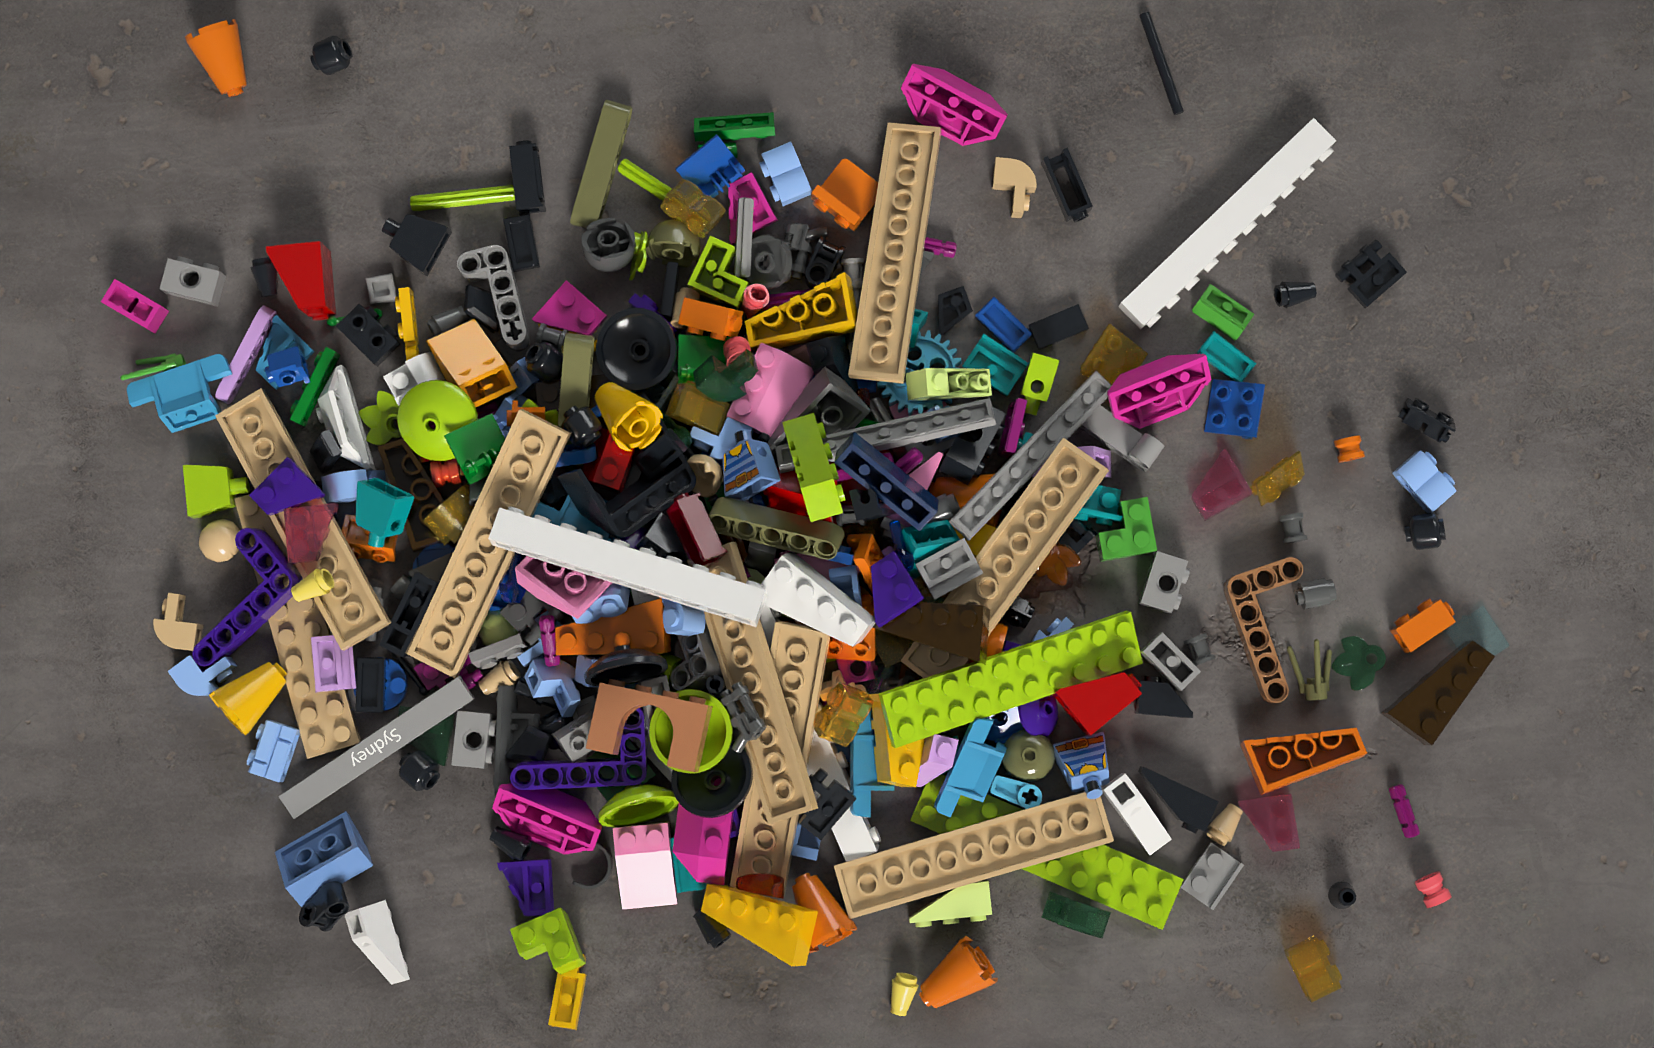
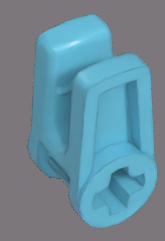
M998 775L992 781L990 787L991 794L1028 809L1040 805L1042 801V793L1035 785ZM1033 789V795L1037 796L1036 801H1030L1029 804H1025L1026 799L1022 797V793Z

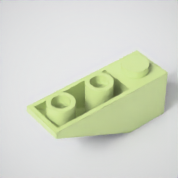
M924 368L906 373L908 400H942L992 396L990 369Z
M981 880L948 890L911 915L909 922L915 923V927L932 926V921L942 920L943 924L959 923V918L970 917V922L987 920L986 915H992L989 881Z

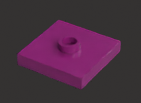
M1017 398L1008 406L1004 423L1006 427L1002 432L997 453L1000 457L1008 458L1016 452L1018 439H1021L1025 423H1023L1027 404L1025 399Z

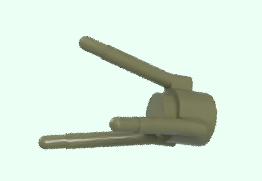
M1319 639L1314 640L1315 677L1307 678V683H1305L1291 646H1288L1287 651L1299 684L1300 694L1305 693L1307 701L1328 699L1327 691H1330L1329 677L1332 651L1330 649L1326 651L1324 675L1321 677Z

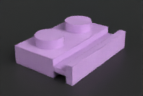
M333 635L311 637L315 693L356 689L353 647L345 651L341 650Z

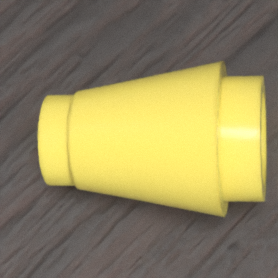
M315 569L293 586L291 592L295 600L300 602L330 593V589L334 588V580L327 569Z
M896 973L895 978L892 979L891 1013L906 1016L919 987L917 977L907 973Z

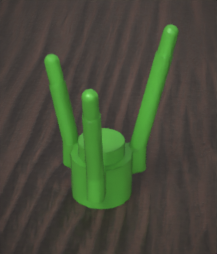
M176 353L161 357L138 359L135 361L137 365L161 363V365L124 374L120 378L121 380H127L159 371L164 372L185 365L186 361L182 354L176 355Z

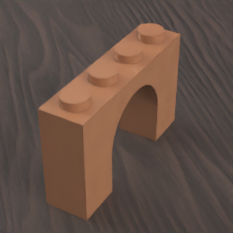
M609 679L608 684H599L586 749L618 755L624 726L628 717L640 707L653 705L662 709L668 715L673 726V739L667 766L699 772L713 706L705 705L706 699L690 696L689 701L678 699L679 693L663 690L662 695L652 694L651 687L637 684L635 690L624 688L625 682Z

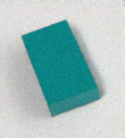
M1215 331L1211 333L1197 351V354H1205L1207 361L1232 381L1243 382L1257 364Z

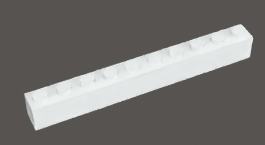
M1313 118L1134 289L1118 307L1140 330L1145 325L1149 328L1152 327L1161 318L1158 313L1165 306L1170 309L1180 300V297L1177 295L1184 288L1189 291L1200 280L1197 275L1203 269L1208 273L1219 262L1216 257L1222 251L1228 254L1238 244L1235 239L1242 232L1246 236L1257 226L1255 220L1261 214L1266 217L1276 207L1273 202L1281 196L1285 199L1296 188L1293 183L1299 177L1304 181L1315 170L1312 165L1318 159L1323 162L1334 152L1331 147L1336 140Z
M508 507V510L499 508L488 538L493 546L757 627L767 597L766 590L762 589L763 586L757 582L747 580L745 584L736 581V577L728 573L720 572L719 575L710 573L707 567L699 564H693V567L682 564L683 561L673 556H667L666 559L656 556V552L641 547L640 550L629 548L630 545L624 541L614 539L613 542L603 540L602 535L592 531L584 534L577 532L576 527L566 523H561L560 526L551 524V520L544 516L535 515L532 518L524 515V511L515 507Z
M764 605L760 621L770 650L775 622L777 620L780 621L779 617L782 614ZM819 701L807 767L808 776L814 775L819 768H822L828 773V776L822 782L826 787L835 779L850 791V778L845 769L848 767L847 760L842 751L839 753L834 744V742H837L836 735L831 726H826L823 719L826 713ZM815 791L817 797L819 798L820 794L817 791ZM850 807L831 828L846 862L877 852L879 848L878 843L881 842L877 828L875 826L871 828L868 817L854 816L850 811Z

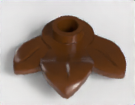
M1057 541L1035 574L1038 577L1047 574L1053 583L1066 585L1068 580L1067 568L1081 565V560L1070 546L1060 544Z

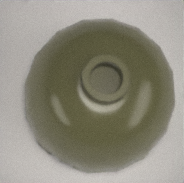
M678 217L659 222L651 230L647 241L646 253L654 261L655 256L663 259L662 264L666 266L668 262H676L680 267H689L692 261L695 260L696 263L699 261L700 237L696 229L684 219Z
M1023 729L1013 733L1003 743L1007 750L1001 763L1005 772L1013 779L1021 782H1036L1044 778L1052 769L1055 754L1053 745L1047 736L1030 735Z

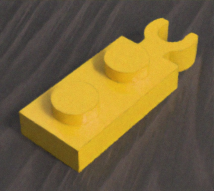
M409 287L398 288L399 296H395V305L397 312H401L402 323H398V333L400 339H404L406 360H409L420 354L418 349L419 339L414 292Z
M584 965L563 974L557 973L548 1022L549 1026L577 1030L587 976L586 974L579 973Z

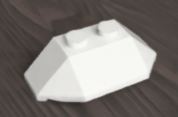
M342 365L336 366L318 398L319 408H316L318 419L321 424H325L326 430L329 429L342 451L341 457L367 471L376 470L368 442L366 441L362 420L358 414L359 410L347 369Z

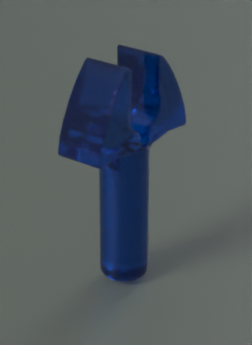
M892 520L889 522L895 552L907 571L913 570V553L906 550L900 521Z
M516 552L510 563L508 581L506 583H499L503 602L520 603L526 592V589L517 583L515 567L522 561L523 555Z

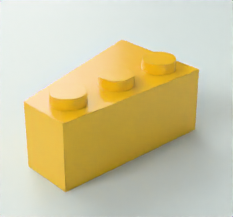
M868 694L869 703H872L873 720H871V726L875 732L876 746H874L877 781L899 787H916L925 738L897 748L892 747L879 694Z

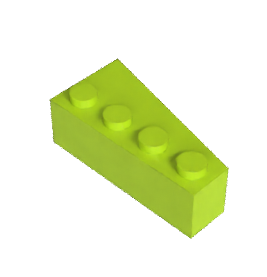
M814 413L782 422L810 521L813 522L843 513L840 502L845 501V496L841 484L835 485L834 482L839 480L835 463L829 465L828 460L833 459L829 443L823 444L822 439L827 438L823 422L817 423Z

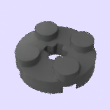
M762 235L753 239L750 277L745 279L750 281L752 285L761 284L767 290L776 289L782 283H787L791 278L792 267L789 244L777 237ZM767 256L770 259L768 268L763 267V262L767 260Z

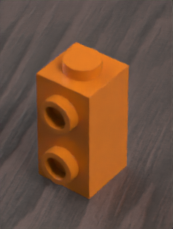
M684 297L678 324L688 326L687 332L703 335L705 330L711 332V338L726 341L727 336H738V332L742 327L743 312Z
M1429 598L1416 607L1418 612L1411 617L1407 613L1394 621L1396 627L1391 629L1390 632L1405 653L1414 651L1456 622L1452 617L1455 613L1447 602H1442L1441 599L1432 602Z

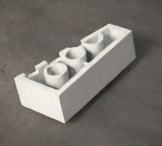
M792 551L780 557L761 583L762 589H765L767 594L764 605L852 647L860 643L875 624L874 616Z

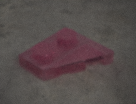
M1224 449L1212 468L1205 475L1201 484L1198 485L1192 494L1191 499L1204 521L1248 498L1252 495V491L1231 456Z
M337 503L284 509L289 564L319 560L323 550V542L327 539L331 529L329 525L334 512L337 513L338 511Z
M1291 793L1238 801L1239 806L1272 852L1300 848Z

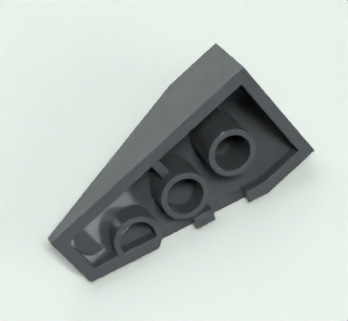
M824 367L805 387L782 422L814 413L817 423L823 422L825 433L828 435L854 429L867 416L870 409L845 380ZM782 422L767 443L777 468L779 466L775 446L788 444Z

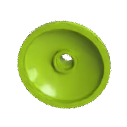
M443 380L425 381L410 389L403 397L397 415L400 434L411 450L419 456L433 461L454 459L455 456L444 435L478 420L476 408L470 397L458 386ZM429 421H433L435 423V429L430 428L428 424Z
M692 689L678 691L676 693H679L678 699L689 701L690 696L706 699L705 705L713 706L699 772L669 767L682 773H700L717 765L729 750L733 734L731 718L725 706L713 695ZM657 707L650 722V742L656 756L667 766L673 739V726L668 715Z
M629 785L625 787L624 791L614 795L601 808L598 820L602 826L606 827L636 825L671 812L679 805V802L670 789L656 785Z

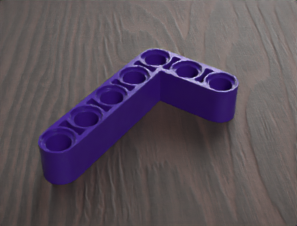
M241 529L236 534L235 543L264 581L196 644L192 655L194 661L200 666H212L223 657L232 655L293 597L291 588L303 579L297 568L267 532L262 529ZM252 534L255 537V544L253 545V547L250 545L249 542L250 536ZM268 555H271L272 557V564L270 567H268V565L266 564V559ZM285 575H287L289 578V585L287 586V588L283 584V578L285 577ZM266 593L270 597V602L268 606L264 602V596L266 595ZM247 611L251 616L249 624L245 621ZM228 629L230 630L232 635L230 641L226 639V632L228 631ZM209 648H211L213 654L211 659L207 656Z
M643 707L636 710L640 715L639 721L630 723L626 720L620 744L621 758L578 759L575 762L570 760L521 762L511 772V783L520 790L640 784L644 781L648 770L646 721ZM629 737H636L640 740L641 747L638 750H631L627 747L626 740ZM632 764L640 766L642 775L637 778L631 777L627 772L628 766ZM605 765L612 767L615 773L614 777L610 779L603 778L600 775V768ZM575 767L584 768L587 777L583 780L575 779L572 775V769ZM547 768L556 769L559 773V779L549 781L545 777V770ZM520 769L528 770L531 774V780L529 782H521L517 777V771Z

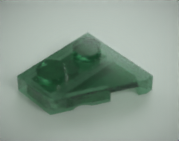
M400 706L398 717L412 707ZM451 714L409 743L417 749L424 751L439 765L446 766L455 714Z

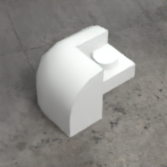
M432 352L415 356L405 361L406 364L383 376L398 406L406 393L416 385L429 380L446 381Z

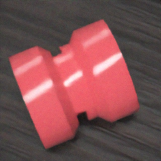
M740 336L729 338L723 345L726 366L731 373L744 374L753 366L750 344L745 338Z
M456 458L447 460L444 464L441 461L430 462L431 476L436 488L444 487L446 481L454 485L461 483L463 476L460 475V466Z
M1440 871L1433 872L1415 881L1418 891L1426 894L1423 899L1426 908L1437 906L1452 897L1447 888H1441L1443 886V877Z

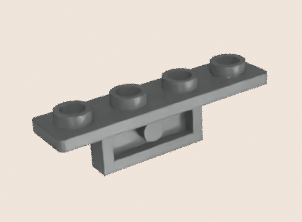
M498 686L496 697L497 721L495 725L496 748L494 751L495 776L493 778L494 795H497L501 784L511 783V772L516 765L521 762L531 761L506 758L507 752L528 725L539 728L540 714L517 713L518 694L514 693L516 686Z

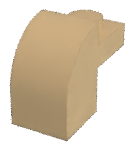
M996 157L992 189L1013 191L1011 217L1022 218L1024 211L1029 210L1030 195H1026L1025 192L1035 193L1037 187L1035 175L1031 168L1020 160Z
M168 593V597L164 599L162 605V614L165 615V619L153 620L155 633L162 643L171 648L193 651L196 644L202 640L203 625L182 622L186 596Z

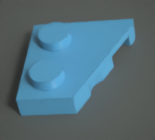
M275 315L256 371L277 390L279 387L276 382L270 383L266 376L265 367L269 366L267 355L298 346L307 360L315 351L278 315Z

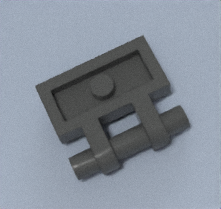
M525 588L500 612L518 632L521 633L527 626L531 629L524 637L531 645L539 638L541 639L539 623L534 619L545 608L549 612L547 615L554 617V623L556 621L560 622L565 617V612L536 598Z

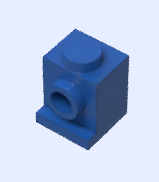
M298 346L267 355L269 366L265 367V372L270 383L276 382L278 387H282L304 380L305 384L311 382L307 361Z

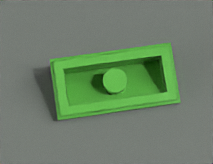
M1209 284L1192 309L1193 313L1233 340L1238 339L1254 316V313L1211 284Z

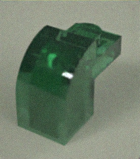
M746 349L728 366L711 355L693 371L696 388L703 394L716 401L729 402L746 395L744 383L750 381L755 376L758 367L755 355Z
M1049 892L1041 918L1084 934L1103 938L1111 912L1054 892Z

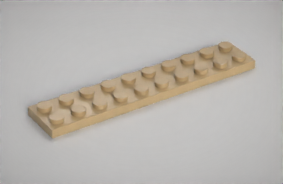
M888 123L849 366V378L904 383L941 139V127Z
M260 388L215 415L254 489L287 457L292 458L315 483L265 389ZM324 498L313 499L303 503V505L294 508L290 507L284 509L283 512L269 515L303 579L315 569L321 570L325 568L332 575L334 588L330 589L328 594L314 597V600L341 650H347L391 624Z
M519 409L407 652L408 655L453 678L459 676L468 653L516 553L493 546L488 539L499 508L508 510V507H515L524 511V515L533 516L570 437V432L524 409Z
M1063 438L976 556L977 563L983 574L953 589L943 603L982 605L990 609L989 636L1109 470ZM917 642L912 644L901 659V662L922 678L968 664L971 661L970 659Z
M249 495L235 498L242 528H259L267 532L296 567L269 515ZM253 534L250 536L249 539L250 545L252 547L255 544V537ZM268 555L266 559L268 567L272 564L271 555ZM254 569L258 585H260L264 579ZM287 575L283 578V584L286 588L289 585ZM266 593V595L264 596V602L268 606L270 602V597ZM292 597L268 621L281 667L287 673L284 678L287 681L286 685L307 759L357 745L361 742L347 689L315 693L311 637L329 636L330 629L314 598L298 602Z
M736 542L722 545L728 552L718 562L705 567L709 569L710 573L719 575L720 572L728 573L735 576L736 581L746 584L748 579ZM688 559V560H687V561H688V565H689L690 567H692V564H691L690 560ZM704 611L705 620L727 690L730 689L732 693L733 689L731 686L737 682H742L743 686H747L750 692V699L760 719L763 718L766 724V729L757 740L746 743L745 750L752 764L754 780L768 824L818 809L760 618L757 627ZM738 700L736 703L741 713L745 712L742 703Z
M777 620L774 626L770 653L807 769L830 636L811 627ZM754 776L750 791L744 800L730 887L783 899L786 892L792 858L791 852L799 815L768 824Z
M1081 792L862 858L834 865L848 917L852 919L1114 842L1101 796L1096 799H1089L1085 792Z

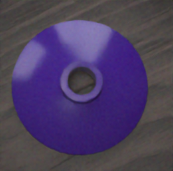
M1053 694L1018 706L1020 721L1030 735L1048 736L1055 729L1058 721V705Z

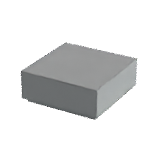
M392 273L366 278L370 304L372 306L395 301L397 290Z

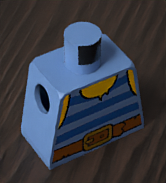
M741 430L734 434L736 446L723 454L725 497L746 501L779 482L780 476L769 445L766 442L753 440L751 431Z
M1104 732L1053 744L1056 764L1071 791L1079 792L1085 790L1087 798H1099L1103 794L1101 786L1107 785L1110 782Z

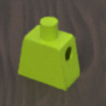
M1034 352L1031 353L1020 394L1024 395L1025 400H1027L1025 413L1037 416L1040 402H1047L1059 364L1058 359ZM1035 380L1042 382L1041 389L1038 392L1031 390Z
M183 465L188 517L194 519L234 508L236 507L234 500L236 494L250 492L248 477L234 478L231 468Z

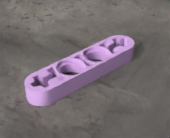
M265 305L258 310L229 365L232 375L223 377L215 394L216 399L230 404L236 397L272 328L273 317L277 315L275 310Z

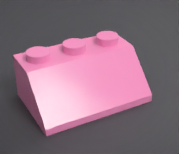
M760 343L753 358V366L746 373L726 416L752 427L753 431L757 434L766 433L771 437L805 387L812 381L815 375L812 367L781 350Z

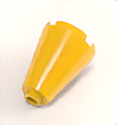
M613 382L605 383L599 387L595 394V401L613 441L619 448L625 451H632L631 449L636 447L643 449L656 439L662 428L660 418L663 419V415L654 403Z
M267 662L214 690L209 694V697L218 708L220 707L228 720L242 734L247 735L287 681L284 677L287 673L277 662L274 665Z

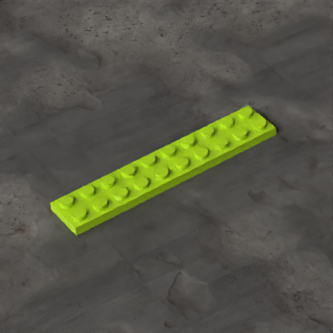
M1126 610L989 656L986 659V665L974 661L878 694L891 746L897 748L965 725L977 718H985L1055 694L1058 689L1099 679L1143 664L1132 614Z
M939 775L925 784L910 821L942 834L1022 809L988 794L984 802L960 795L951 818L940 814L935 809L934 803L946 776ZM1100 845L1022 868L1027 872L1161 930L1164 928L1184 880L1106 845Z

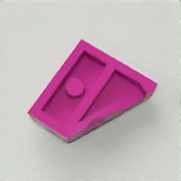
M752 172L729 184V241L732 245L736 244L739 198L747 197L754 200L752 235L778 221Z
M566 280L532 320L537 324L544 323L560 330L566 329L577 334L592 335L606 320L607 315Z

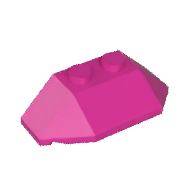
M912 64L901 86V90L917 122L924 126L941 127V135L962 146L996 139L1008 116L990 94L943 69Z
M1205 354L1169 355L1120 374L1107 391L1112 416L1141 429L1188 410L1198 398L1204 386H1207L1212 380L1207 356Z
M721 778L715 780L714 786H718L721 783ZM679 803L672 852L696 882L716 885L725 884L734 810L724 816L703 818L691 814Z
M512 783L501 784L492 807L496 813H499L501 819L511 831L528 836V840L562 854L579 853L586 850L593 851L602 829L601 824L585 801L557 789L520 790L515 788Z

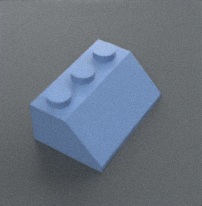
M346 811L275 852L285 889L301 907L325 883L331 881L344 883L373 866L368 848Z

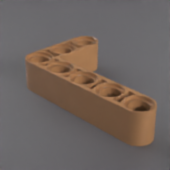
M1293 557L1235 575L1227 579L1223 587L1262 699L1268 703L1284 701L1288 696L1289 689L1256 594L1298 580L1303 574V565L1297 558ZM1285 563H1290L1295 569V573L1291 578L1283 573V565ZM1259 572H1265L1269 576L1267 586H1261L1258 583L1257 575ZM1235 580L1240 581L1244 586V591L1241 595H1236L1231 590V585ZM1243 606H1248L1253 611V617L1250 621L1242 619L1240 615ZM1252 632H1258L1262 637V643L1258 647L1250 643L1249 638ZM1263 657L1271 662V669L1267 673L1259 668V661ZM1272 683L1280 687L1281 692L1276 699L1268 694V688Z

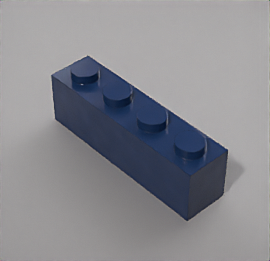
M853 432L836 451L834 460L836 465L867 490L869 488L873 489L877 494V498L918 531L938 512L939 500L856 432Z

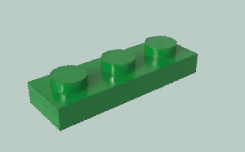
M774 112L694 118L695 142L709 141L716 134L721 140L775 136Z
M325 347L323 352L320 351L314 361L316 368L312 376H310L311 382L303 383L302 390L304 392L300 400H295L290 410L292 415L290 420L306 427L318 402V398L341 356L339 353L328 347Z

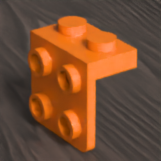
M842 159L822 186L817 185L811 192L813 205L823 213L827 211L835 217L834 221L844 229L850 228L852 231H855L875 205L878 182L850 160Z
M862 594V608L874 616L873 597ZM872 627L865 638L853 647L830 636L827 658L873 661L876 658V629Z

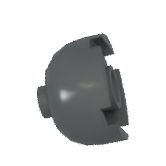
M614 218L599 219L590 223L587 226V231L584 234L582 233L581 236L585 259L592 267L599 271L615 272L623 269L632 260L635 253L636 243L633 229L625 222L624 225L616 223Z

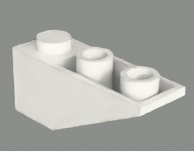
M1121 773L1102 787L1103 794L1149 855L1171 840L1165 828L1126 773Z
M386 900L347 912L345 918L353 942L389 983L395 984L409 980L407 964L403 959L399 938L395 933L391 911L387 906Z

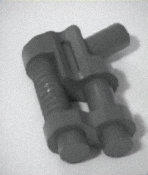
M788 223L784 232L786 234L784 241L789 244L790 252L791 250L798 251L795 264L792 263L791 278L801 280L802 275H805V264L808 254H812L813 251L810 242L812 239H818L821 236L828 237L826 226L809 229L808 224Z
M737 682L731 686L733 689L732 693L730 689L720 693L722 697L720 702L727 708L732 718L730 720L732 727H738L740 733L732 749L735 752L741 753L748 741L757 740L766 729V724L763 718L760 719L750 699V692L747 686H743L742 682ZM738 700L742 703L745 712L741 713L736 703Z

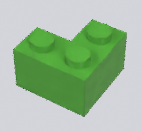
M1148 497L1119 502L1118 512L1120 516H1123L1122 522H1120L1122 529L1100 532L1095 535L1100 562L1156 552L1157 546Z

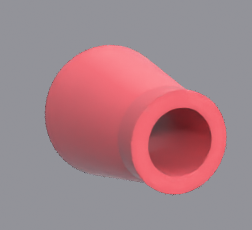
M753 284L746 287L740 310L747 315V318H752L769 303L767 288L761 284Z

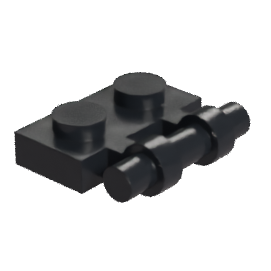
M1376 239L1369 245L1365 244L1359 250L1360 253L1351 261L1347 260L1341 265L1342 269L1335 274L1340 282H1343L1348 277L1355 281L1347 289L1364 308H1367L1407 273L1390 252L1382 259L1376 254L1382 248L1381 243ZM1366 261L1370 262L1373 267L1365 274H1362L1358 268Z
M819 768L814 775L811 774L809 776L813 792L817 791L820 794V797L816 800L818 809L804 813L799 820L800 825L819 840L824 838L857 799L852 792L835 779L826 787L822 782L828 776V773L822 768Z

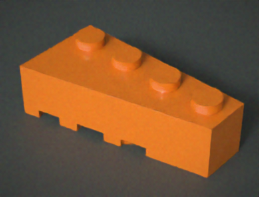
M662 598L628 607L623 614L615 617H600L598 620L587 624L574 622L556 627V655L608 654L614 652V648L621 645H630L631 649H645L653 653L671 652V634L666 633L663 625V610L665 606Z
M1357 728L1244 740L1240 744L1260 795L1359 759L1367 754Z

